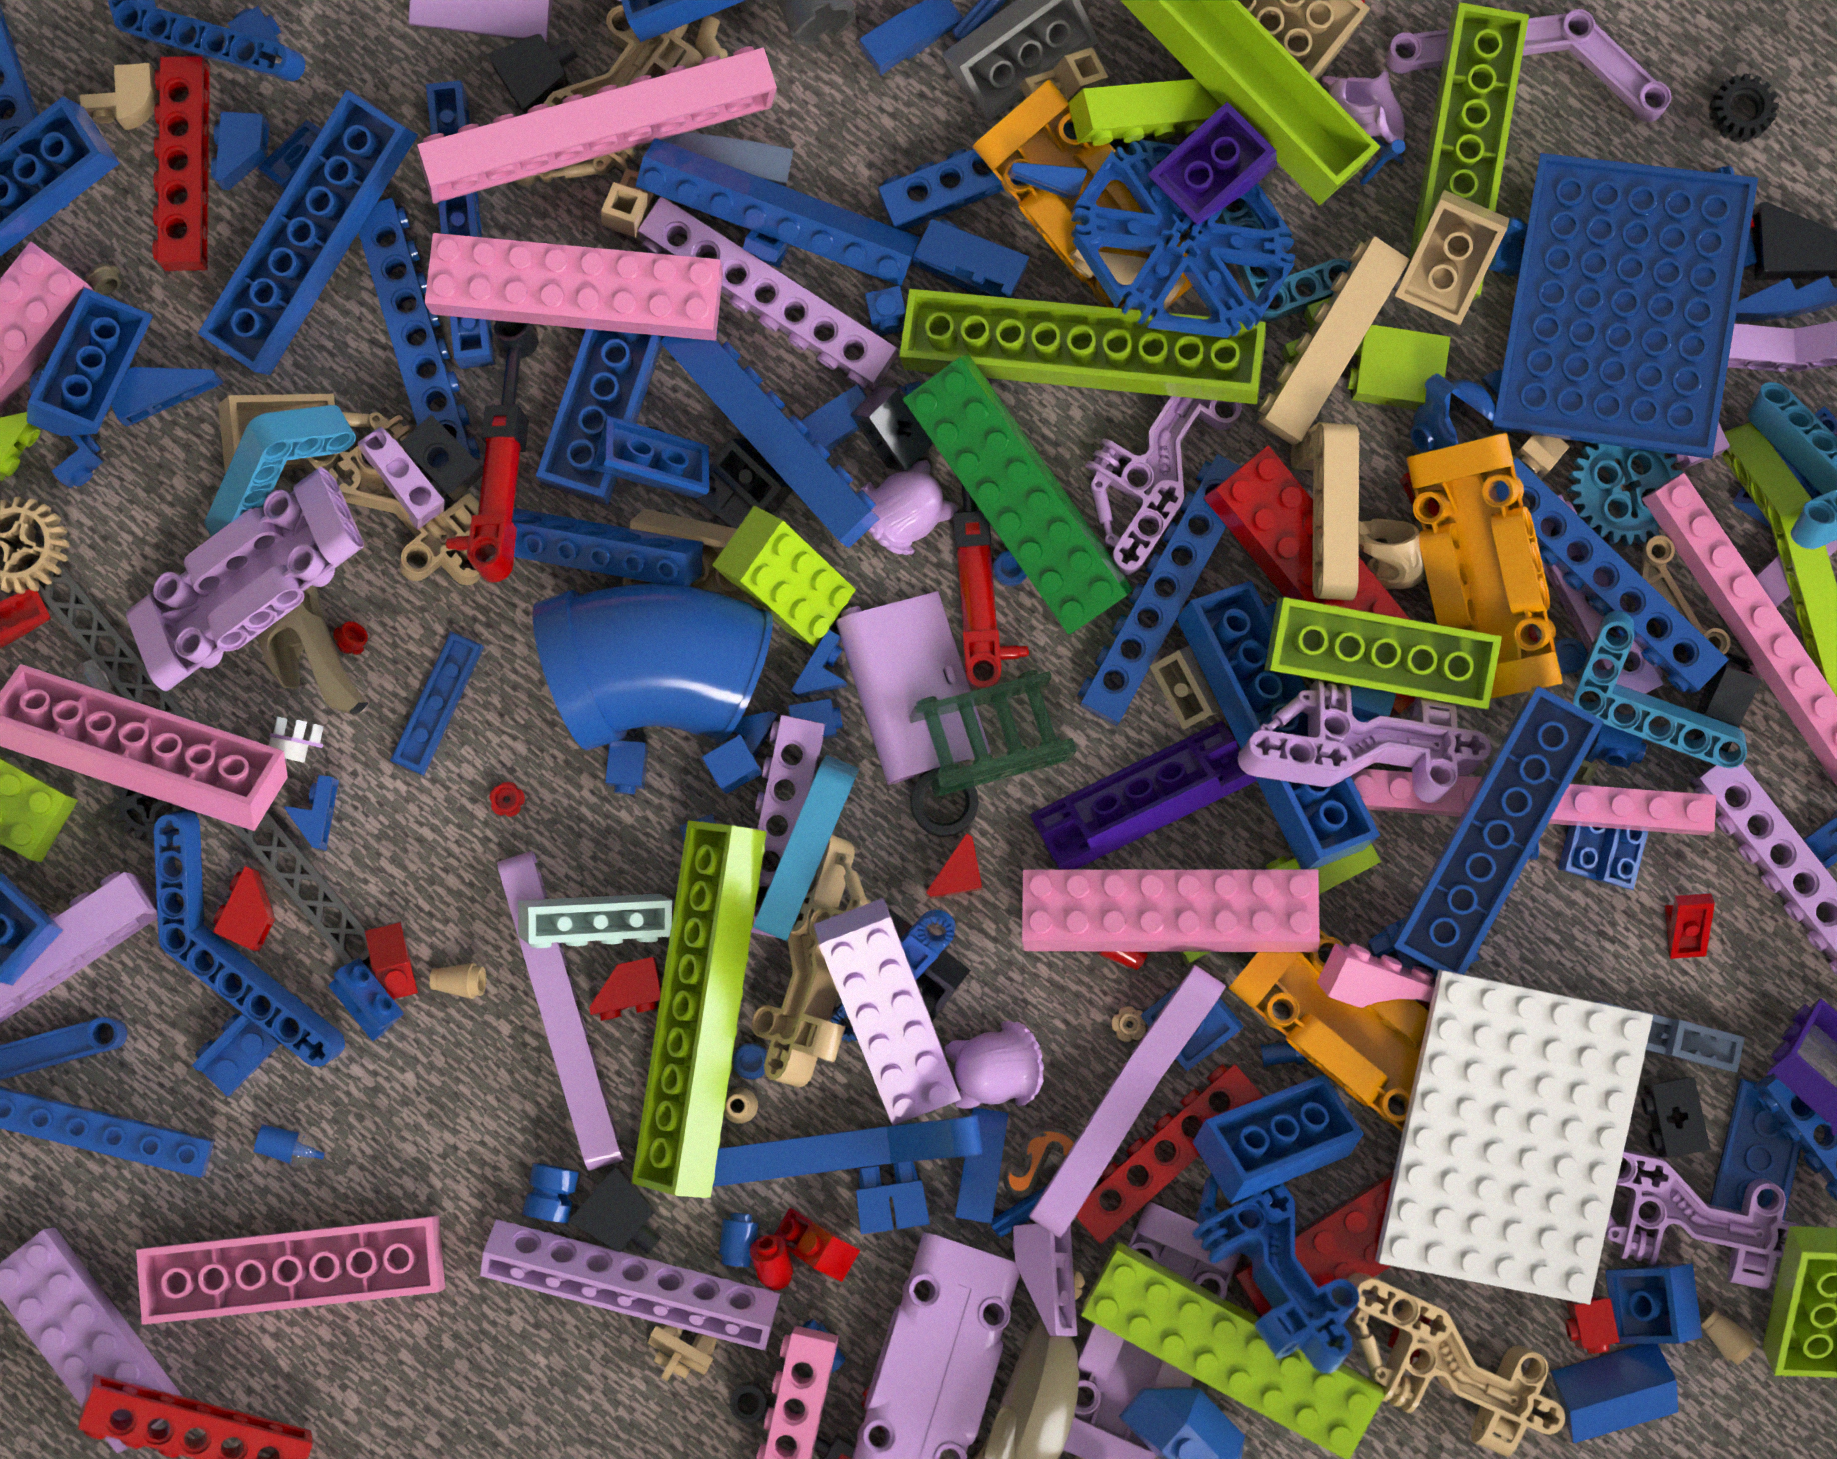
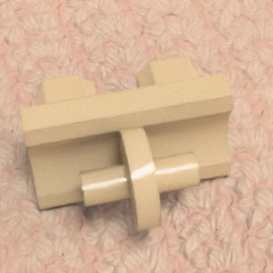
M661 1324L660 1327L655 1326L647 1343L665 1353L658 1352L654 1362L666 1368L661 1378L668 1381L673 1372L684 1379L688 1376L691 1369L680 1364L679 1361L705 1376L714 1359L711 1356L717 1339L698 1333L691 1346L679 1339L684 1329Z

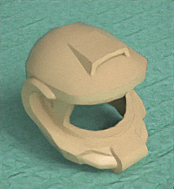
M1382 518L1364 522L1359 521V547L1363 552L1374 557L1366 566L1385 589L1414 588L1426 578L1419 544L1420 531L1414 524ZM1374 539H1387V544L1374 541Z

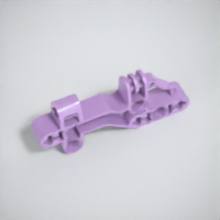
M1160 395L1168 400V402L1149 430L1146 454L1137 456L1108 439L1103 438L1100 441L1101 451L1095 450L1093 453L1095 460L1087 461L1085 467L1095 475L1091 482L1090 490L1093 493L1099 523L1104 524L1106 533L1105 544L1114 549L1112 559L1124 576L1133 575L1141 569L1181 507L1184 500L1181 442L1197 417L1216 429L1227 430L1236 424L1242 410L1241 403ZM1225 404L1232 409L1233 416L1230 418L1219 417L1215 407ZM1122 460L1127 465L1124 467L1121 477H1118L1112 471L1120 469L1119 461ZM1133 472L1141 473L1146 479V484L1141 487L1132 486L1127 476ZM1110 485L1138 502L1141 507L1121 539L1113 534L1110 523L1114 521L1106 491ZM1167 492L1172 493V502L1169 501L1166 504L1162 513L1160 514L1158 511H1155L1162 499L1161 495L1164 496ZM1144 520L1151 521L1155 524L1157 532L1154 535L1146 536L1139 531L1138 524ZM1135 541L1140 545L1133 558L1136 562L1131 560L1128 564L1122 562V553L1127 554Z
M1315 680L1310 691H1301L1295 699L1273 715L1271 723L1263 724L1251 736L1239 752L1238 763L1244 772L1252 776L1321 787L1335 785L1375 762L1412 768V785L1416 796L1424 802L1435 803L1454 785L1458 775H1470L1490 754L1491 745L1487 737L1482 733L1458 728L1456 705L1453 703L1417 697L1411 707L1410 720L1379 716L1371 721L1362 723L1356 720L1352 714L1351 689L1348 685L1342 684L1337 689L1336 684L1328 683L1324 687L1322 681ZM1300 712L1308 714V737L1273 732L1277 726L1282 728ZM1291 756L1297 758L1299 762L1295 761Z
M1624 1149L1622 1157L1627 1161V1168L1622 1174L1618 1175L1616 1185L1631 1188L1625 1225L1617 1224L1610 1214L1606 1229L1608 1239L1621 1244V1259H1627L1629 1255H1633L1634 1261L1641 1262L1643 1258H1647L1648 1264L1654 1266L1658 1259L1665 1228L1671 1224H1678L1692 1238L1732 1247L1728 1267L1729 1282L1764 1290L1769 1288L1776 1257L1782 1258L1785 1241L1778 1240V1234L1787 1238L1789 1226H1801L1795 1222L1782 1220L1785 1208V1195L1776 1184L1767 1179L1752 1181L1746 1188L1741 1211L1704 1203L1662 1158ZM1637 1165L1641 1169L1654 1171L1657 1165V1168L1663 1172L1662 1177H1655L1654 1182H1652V1179L1646 1174L1637 1172ZM1763 1189H1772V1202L1766 1206H1759L1757 1203L1758 1193ZM1646 1201H1653L1656 1204L1655 1214L1648 1219L1641 1218L1639 1216L1640 1205ZM1638 1224L1646 1229H1652L1651 1237L1647 1236L1646 1231L1639 1230L1638 1234H1635V1225Z

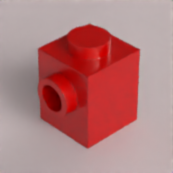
M1605 1296L1592 1297L1590 1304L1575 1301L1567 1302L1570 1319L1565 1320V1328L1570 1342L1575 1341V1345L1579 1348L1587 1349L1588 1354L1607 1352L1610 1350L1609 1344L1620 1343L1611 1298Z

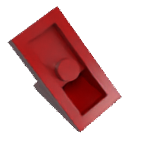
M1711 893L1675 896L1674 905H1665L1670 959L1706 957L1715 901Z
M401 921L365 930L372 970L375 972L376 979L392 999L417 994L418 989Z

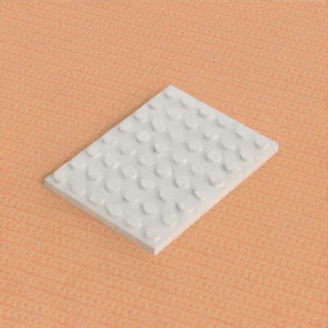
M1438 969L1375 1260L1381 1264L1590 1304L1653 1015Z

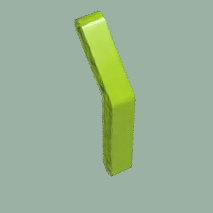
M1751 422L1727 430L1724 434L1730 447L1721 453L1722 457L1771 524L1807 654L1837 697V584L1826 545L1816 549L1803 548L1794 542L1790 533L1804 505L1812 499L1768 439Z

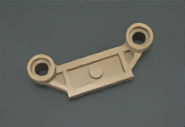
M1662 535L1651 538L1643 547L1640 575L1701 634L1711 641L1723 655L1726 654L1731 643L1728 634L1722 629L1713 628L1706 631L1701 627L1666 568L1667 562L1675 554L1673 542L1668 537ZM1652 548L1659 552V558L1652 554ZM1653 621L1654 625L1656 626L1657 630L1661 635L1660 625L1657 622Z

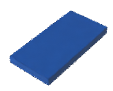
M1740 1078L1710 1205L1741 1211L1747 1186L1756 1179H1767L1784 1192L1785 1208L1782 1218L1784 1220L1801 1148L1797 1143L1794 1144L1788 1140L1780 1128L1783 1124L1776 1114H1770L1758 1100L1761 1094L1754 1087L1757 1082ZM1797 1095L1791 1102V1108L1795 1114L1799 1113L1802 1108V1101ZM1763 1189L1758 1193L1757 1203L1759 1206H1766L1772 1202V1189Z

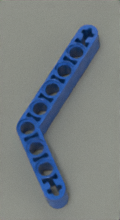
M108 0L116 27L142 40L289 82L298 80L305 71L306 63L302 54L278 42L156 8L154 0ZM276 57L282 59L281 63H275Z
M183 809L160 817L154 825L158 937L161 948L307 1064L313 1067H320L337 1058L345 1048V1040L341 1032L204 925L201 835L197 816L190 810ZM175 857L182 863V872L175 865ZM177 893L182 896L184 907L177 902ZM178 929L184 933L185 943L179 938ZM206 951L210 952L213 956V965L207 960ZM234 973L238 974L241 978L242 987L236 984ZM262 995L270 1001V1009L264 1006ZM290 1017L297 1021L299 1032L292 1028Z
M978 1116L915 1122L718 1148L714 1172L715 1179L712 1187L890 1163L982 1154Z

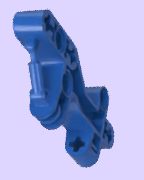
M1210 1173V1177L1205 1179L1199 1210L1196 1213V1220L1199 1226L1194 1230L1192 1236L1195 1240H1203L1201 1247L1204 1251L1211 1252L1208 1259L1212 1264L1238 1253L1245 1254L1251 1259L1253 1280L1273 1308L1272 1311L1261 1317L1254 1327L1276 1359L1301 1349L1316 1370L1322 1373L1336 1371L1353 1347L1352 1338L1343 1323L1346 1322L1359 1303L1360 1296L1357 1288L1351 1282L1344 1279L1334 1280L1320 1288L1316 1287L1295 1256V1201L1283 1183L1238 1201V1205L1220 1213L1215 1208L1219 1185L1212 1173Z

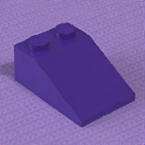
M1226 102L1148 173V177L1198 226L1251 190L1277 166V151Z

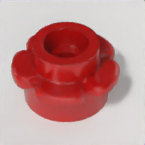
M348 621L341 625L340 628H335L333 638L341 652L359 655L364 651L363 646L368 641V634L360 624Z
M513 782L501 783V785L494 787L490 792L491 809L499 816L506 815L512 817L517 815L521 811V805L525 802L524 792L518 789L517 785ZM506 796L510 797L509 803L504 802Z

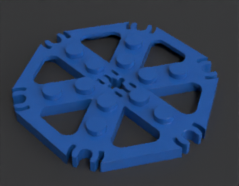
M1140 140L1139 143L1136 141L1131 143L1127 150L1129 155L1123 151L1121 146L1117 147L1115 152L1112 150L1071 211L1073 212L1071 221L1083 224L1075 225L1072 231L1073 243L1116 309L1120 301L1125 299L1126 302L1122 307V313L1126 314L1132 307L1139 309L1142 315L1138 323L1141 325L1146 322L1149 315L1153 316L1147 328L1228 338L1229 335L1236 336L1241 329L1239 322L1243 323L1247 330H1251L1254 324L1257 326L1295 264L1293 263L1295 254L1284 252L1289 251L1294 244V239L1291 238L1293 234L1260 185L1257 183L1251 190L1239 198L1247 202L1264 230L1215 223L1224 208L1196 226L1148 177V173L1179 145ZM1118 180L1126 185L1144 213L1099 207L1096 205V201L1110 181ZM1189 229L1188 239L1182 242L1180 247H1177L1180 241L1179 237ZM1105 246L1150 252L1151 255L1134 281L1129 285H1123L1114 278L1099 255V248ZM1224 263L1259 267L1267 273L1268 280L1254 301H1250L1245 296ZM1183 272L1210 311V318L1196 319L1174 316L1164 309V301Z

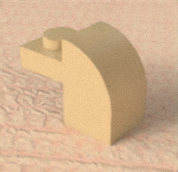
M1093 47L1065 55L1053 70L1025 78L1019 86L1025 97L1028 98L1050 79L1069 102L1083 88L1100 87L1106 81L1108 75Z
M150 63L114 65L115 92L80 95V105L85 108L94 122L111 123L114 121V117H116V120L125 130L133 129L145 123L152 116L154 106L158 103L155 70Z
M626 168L620 184L615 182L612 184L601 210V223L605 228L638 238L639 233L637 230L646 219L656 194L635 187L639 172Z
M1532 435L1513 456V461L1518 458L1541 480L1570 446L1560 438Z

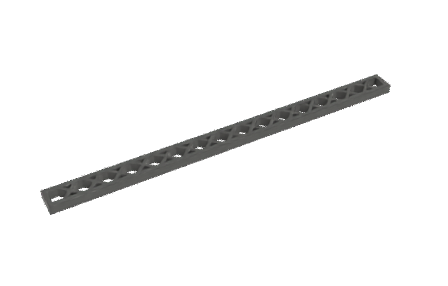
M15 521L8 524L0 533L10 531ZM35 533L36 543L44 546V542ZM25 544L26 548L32 549V547ZM32 559L27 562L24 570L32 566ZM58 560L56 566L62 570V573L59 574L61 577H56V574L51 571L48 575L51 578L52 584H46V589L40 584L43 582L39 580L38 593L43 601L125 699L142 704L144 691H156L160 694L159 710L191 720L171 694L160 689L152 681L141 658ZM55 584L69 585L71 588L69 603L55 602L53 599ZM78 597L84 604H78ZM62 609L68 610V616ZM77 610L90 611L93 614L92 630L78 629L75 626ZM100 625H102L106 631H100ZM85 636H91L90 642L85 638ZM99 637L113 638L115 640L114 657L101 656L98 653ZM123 651L129 658L122 657ZM107 663H113V670ZM121 664H131L138 668L136 684L123 683L121 681ZM145 678L150 682L151 685L145 684ZM130 690H136L135 696L131 693ZM169 705L174 712L167 711V706ZM268 811L263 817L264 820H261L258 826L271 827L273 830L272 846L258 845L255 841L256 830L248 829L247 832L245 828L229 823L346 964L357 958H360L364 963L370 958L368 948L355 959L346 951L347 934L361 935L366 941L365 930L367 929ZM280 839L286 847H280ZM265 852H271V859ZM279 853H291L296 857L295 874L281 873L277 868ZM303 867L310 875L302 874ZM287 879H294V886ZM302 880L316 881L319 885L318 901L304 900L301 897ZM326 895L332 902H325ZM310 906L317 907L316 913L311 909ZM324 907L338 908L342 912L341 928L326 927L323 923ZM348 922H350L355 929H348ZM332 933L340 934L339 941Z

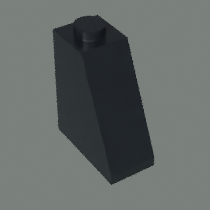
M1760 202L1752 214L1755 227H1752L1753 244L1758 259L1754 265L1755 280L1821 279L1826 276L1829 279H1837L1836 230L1771 203Z
M1727 652L1724 655L1729 660L1706 683L1696 712L1739 728L1759 687L1761 678L1752 661ZM1699 729L1689 730L1688 738L1693 740L1700 739L1704 733ZM1732 742L1722 744L1721 750L1728 752Z

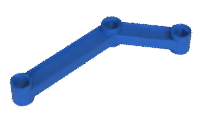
M98 1017L94 1020L0 1045V1081L110 1050H116L126 1042L127 1028L119 1019ZM110 1024L114 1030V1036L106 1044L101 1039V1030L105 1025Z

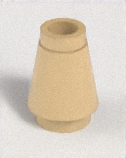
M476 963L433 968L430 973V988L474 999L475 996H482L485 992L486 971L484 967H477Z
M743 1087L733 1088L728 1091L724 1110L725 1117L736 1124H743L752 1120L758 1110V1101L755 1094ZM737 1098L743 1100L745 1108L741 1113L734 1112L731 1106L733 1105L732 1102Z
M1716 1310L1701 1323V1327L1727 1361L1732 1360L1736 1365L1745 1360L1758 1345L1752 1339L1753 1334Z

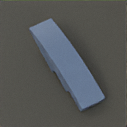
M689 132L660 139L786 187L794 149Z
M1594 1001V1002H1596V1003H1601V1004L1611 1005V1006H1615V1007L1625 1008V1007L1617 1006V1005H1614V1004L1606 1003V1002H1603V1001ZM1634 1010V1011H1639V1012L1648 1013V1012L1641 1011V1010ZM1648 1013L1653 1015L1646 1051L1734 1073L1738 1072L1745 1037L1683 1020Z

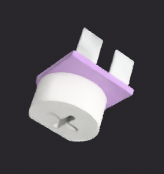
M282 717L276 718L274 731L270 733L269 746L283 750L285 759L305 763L308 745L323 747V744H320L324 726L313 724L310 739L306 741L303 740L307 722L296 720L293 735L288 737L284 736L287 719Z

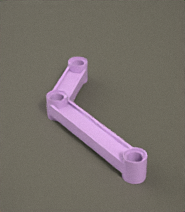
M1576 9L1566 14L1529 18L1522 56L1569 50L1630 107L1638 119L1644 122L1657 120L1670 104L1672 96L1669 88L1662 82H1657L1597 26L1589 12L1583 9ZM1568 26L1579 27L1583 35L1573 34ZM1449 29L1416 34L1403 32L1396 35L1386 53L1385 61L1387 66L1396 73L1441 67ZM1399 48L1405 49L1410 53L1411 57L1407 59L1401 58L1395 50ZM1644 97L1655 99L1658 107L1654 108L1647 105Z

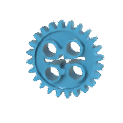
M1592 443L1594 449L1588 446L1582 449L1581 453L1585 459L1577 458L1573 461L1574 466L1580 471H1573L1568 474V478L1576 482V485L1567 488V492L1577 495V499L1570 502L1573 507L1580 506L1581 511L1577 515L1581 519L1586 517L1588 520L1587 525L1590 528L1596 527L1598 529L1597 534L1601 538L1609 534V545L1616 544L1620 537L1624 547L1631 545L1633 539H1635L1638 545H1641L1647 541V535L1650 538L1660 535L1658 528L1661 530L1662 528L1649 509L1643 505L1641 497L1642 493L1649 494L1669 479L1683 473L1682 470H1672L1670 467L1677 458L1665 459L1663 456L1664 452ZM1616 458L1620 460V467L1615 463ZM1632 459L1639 460L1642 463L1644 469L1642 475L1636 474L1632 470ZM1599 468L1605 469L1609 473V484H1604L1599 480L1597 475ZM1622 484H1623L1624 486L1630 485L1631 488H1632V491H1631V492H1628V491H1623V492H1622L1620 486H1621ZM1609 502L1619 506L1621 512L1619 518L1612 517L1608 512ZM1632 511L1637 515L1636 519L1631 516Z

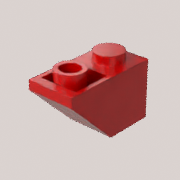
M245 866L243 871H238L231 881L229 890L232 891V894L227 904H222L217 910L213 923L216 924L213 932L250 950L260 952L275 921V916L259 871Z
M650 957L617 964L590 1005V1015H600V1020L605 1021L622 1017L621 1010L635 1007L636 1013L658 1009L657 1002H660L662 984L657 959Z
M791 1207L774 1235L784 1239L788 1251L814 1269L840 1282H843L861 1251L842 1237Z

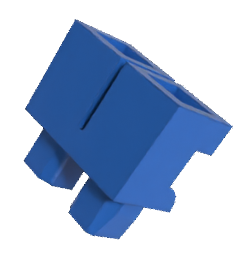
M913 1161L893 1163L896 1183L882 1185L879 1165L860 1168V1189L856 1190L861 1235L894 1230L890 1196L893 1197L897 1229L930 1224L922 1179L918 1180Z

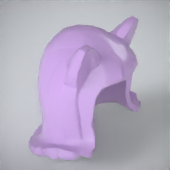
M1382 70L1381 75L1374 79H1340L1332 76H1323L1322 84L1328 90V93L1370 137L1383 136L1389 144L1396 139L1404 140V115L1393 91H1391L1389 74L1386 70Z
M927 460L915 462L907 471L897 472L889 476L878 488H874V485L868 482L859 489V492L863 490L876 503L877 506L872 510L880 518L868 532L871 533L872 537L880 545L893 553L914 554L915 550L911 547L912 542L925 537L938 522L951 519L958 510L955 504L943 500L941 486L936 479L929 475L930 464Z
M1003 1021L1000 1024L1001 1032H986L969 1041L955 1040L945 1046L946 1054L955 1061V1080L961 1089L959 1092L961 1100L955 1102L956 1107L973 1108L981 1103L1000 1104L1012 1098H1016V1105L1019 1107L1025 1106L1035 1098L1044 1081V1063L1042 1062V1053L1036 1038L1024 1024Z

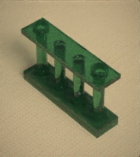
M1031 670L1020 674L1017 680L938 700L936 696L927 697L916 703L917 706H914L909 715L910 722L926 721L941 767L938 770L939 774H936L931 782L934 797L1071 760L1077 752L1073 738L1061 741L1060 737H1056L1040 691L1052 679L1050 671L1039 674L1038 670ZM1025 693L1027 694L1042 742L1039 743L1040 747L1027 750L1026 746H1022L1007 701L1009 697ZM990 702L994 704L1008 747L1006 756L995 759L993 755L988 754L973 709L975 706ZM956 711L960 712L975 758L972 761L973 765L962 768L959 767V764L954 763L939 717Z

